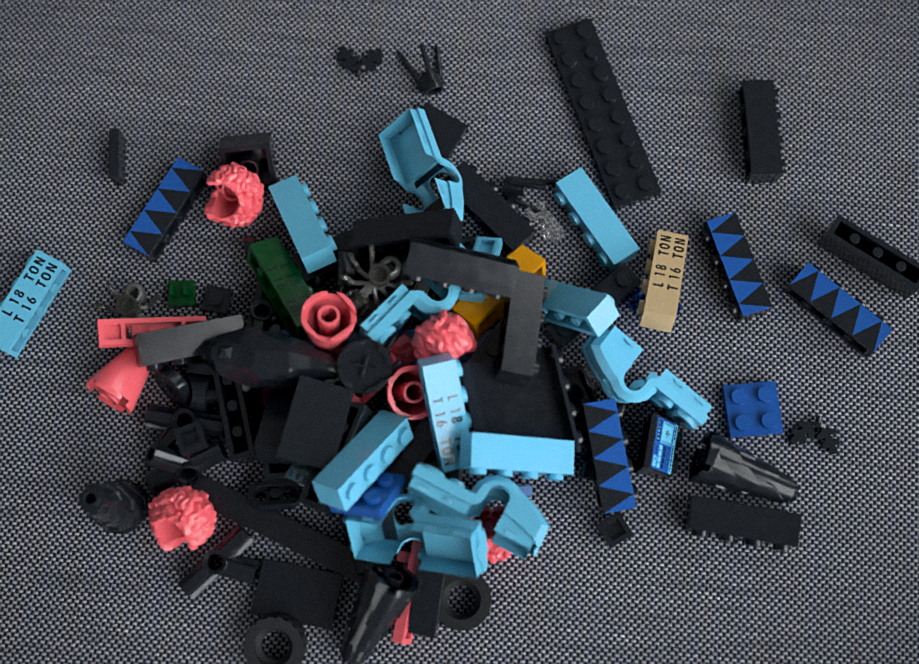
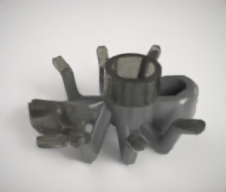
M373 244L369 245V273H366L360 267L354 257L350 258V262L354 265L357 273L368 281L353 280L347 275H340V279L347 281L350 285L364 286L363 289L350 290L345 294L346 297L352 295L349 298L352 303L357 301L354 305L356 310L361 309L365 304V308L360 312L361 315H364L369 309L368 301L370 294H373L375 308L378 309L381 305L377 290L388 299L391 295L385 290L386 287L398 289L402 284L405 286L413 285L412 280H404L398 283L390 282L398 277L401 263L397 257L390 255L381 259L379 264H375Z
M107 283L106 287L117 299L116 308L99 302L96 303L98 308L110 313L122 314V316L116 319L153 318L158 316L149 317L142 315L141 312L153 308L155 302L161 296L157 294L150 299L148 304L143 305L147 299V294L139 283H129L125 287L122 296L119 295L111 283ZM130 328V331H129V339H130V336L132 337V335H131V328Z

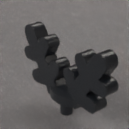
M345 46L339 47L340 54L337 55V58L341 62L342 69H350L356 73V77H360L361 73H367L368 70L376 71V64L380 65L383 63V52L381 49H377L374 53L372 50H369V58L367 59L365 56H362V65H357L359 57H353V49L347 51Z
M816 416V421H808V423L798 421L797 426L801 427V429L793 428L790 430L793 436L789 439V443L792 445L798 442L805 444L807 442L805 435L807 434L809 438H813L815 436L813 428H818L820 432L816 435V439H824V442L820 445L821 449H828L830 454H836V445L840 444V440L831 436L835 435L837 430L828 428L826 424L821 423L822 417Z

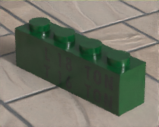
M278 236L249 244L246 261L288 334L300 337L301 339L307 337L308 335L301 324V312L304 303L314 294L312 288L306 285L302 278L299 266L295 265L290 258L287 246L282 244Z

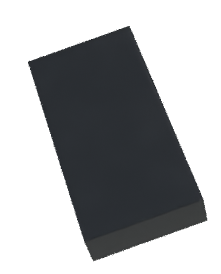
M119 128L109 130L108 176L116 185H126V137Z

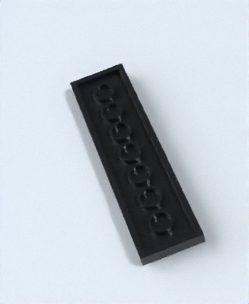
M589 18L545 32L546 42L613 211L660 196L662 191L592 19Z

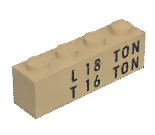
M658 230L655 240L650 239L647 254L652 256L651 259L647 258L644 268V274H648V279L643 278L640 294L645 296L644 300H639L636 315H641L639 326L671 333L677 316L689 236Z

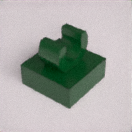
M169 281L168 306L170 308L196 307V281Z

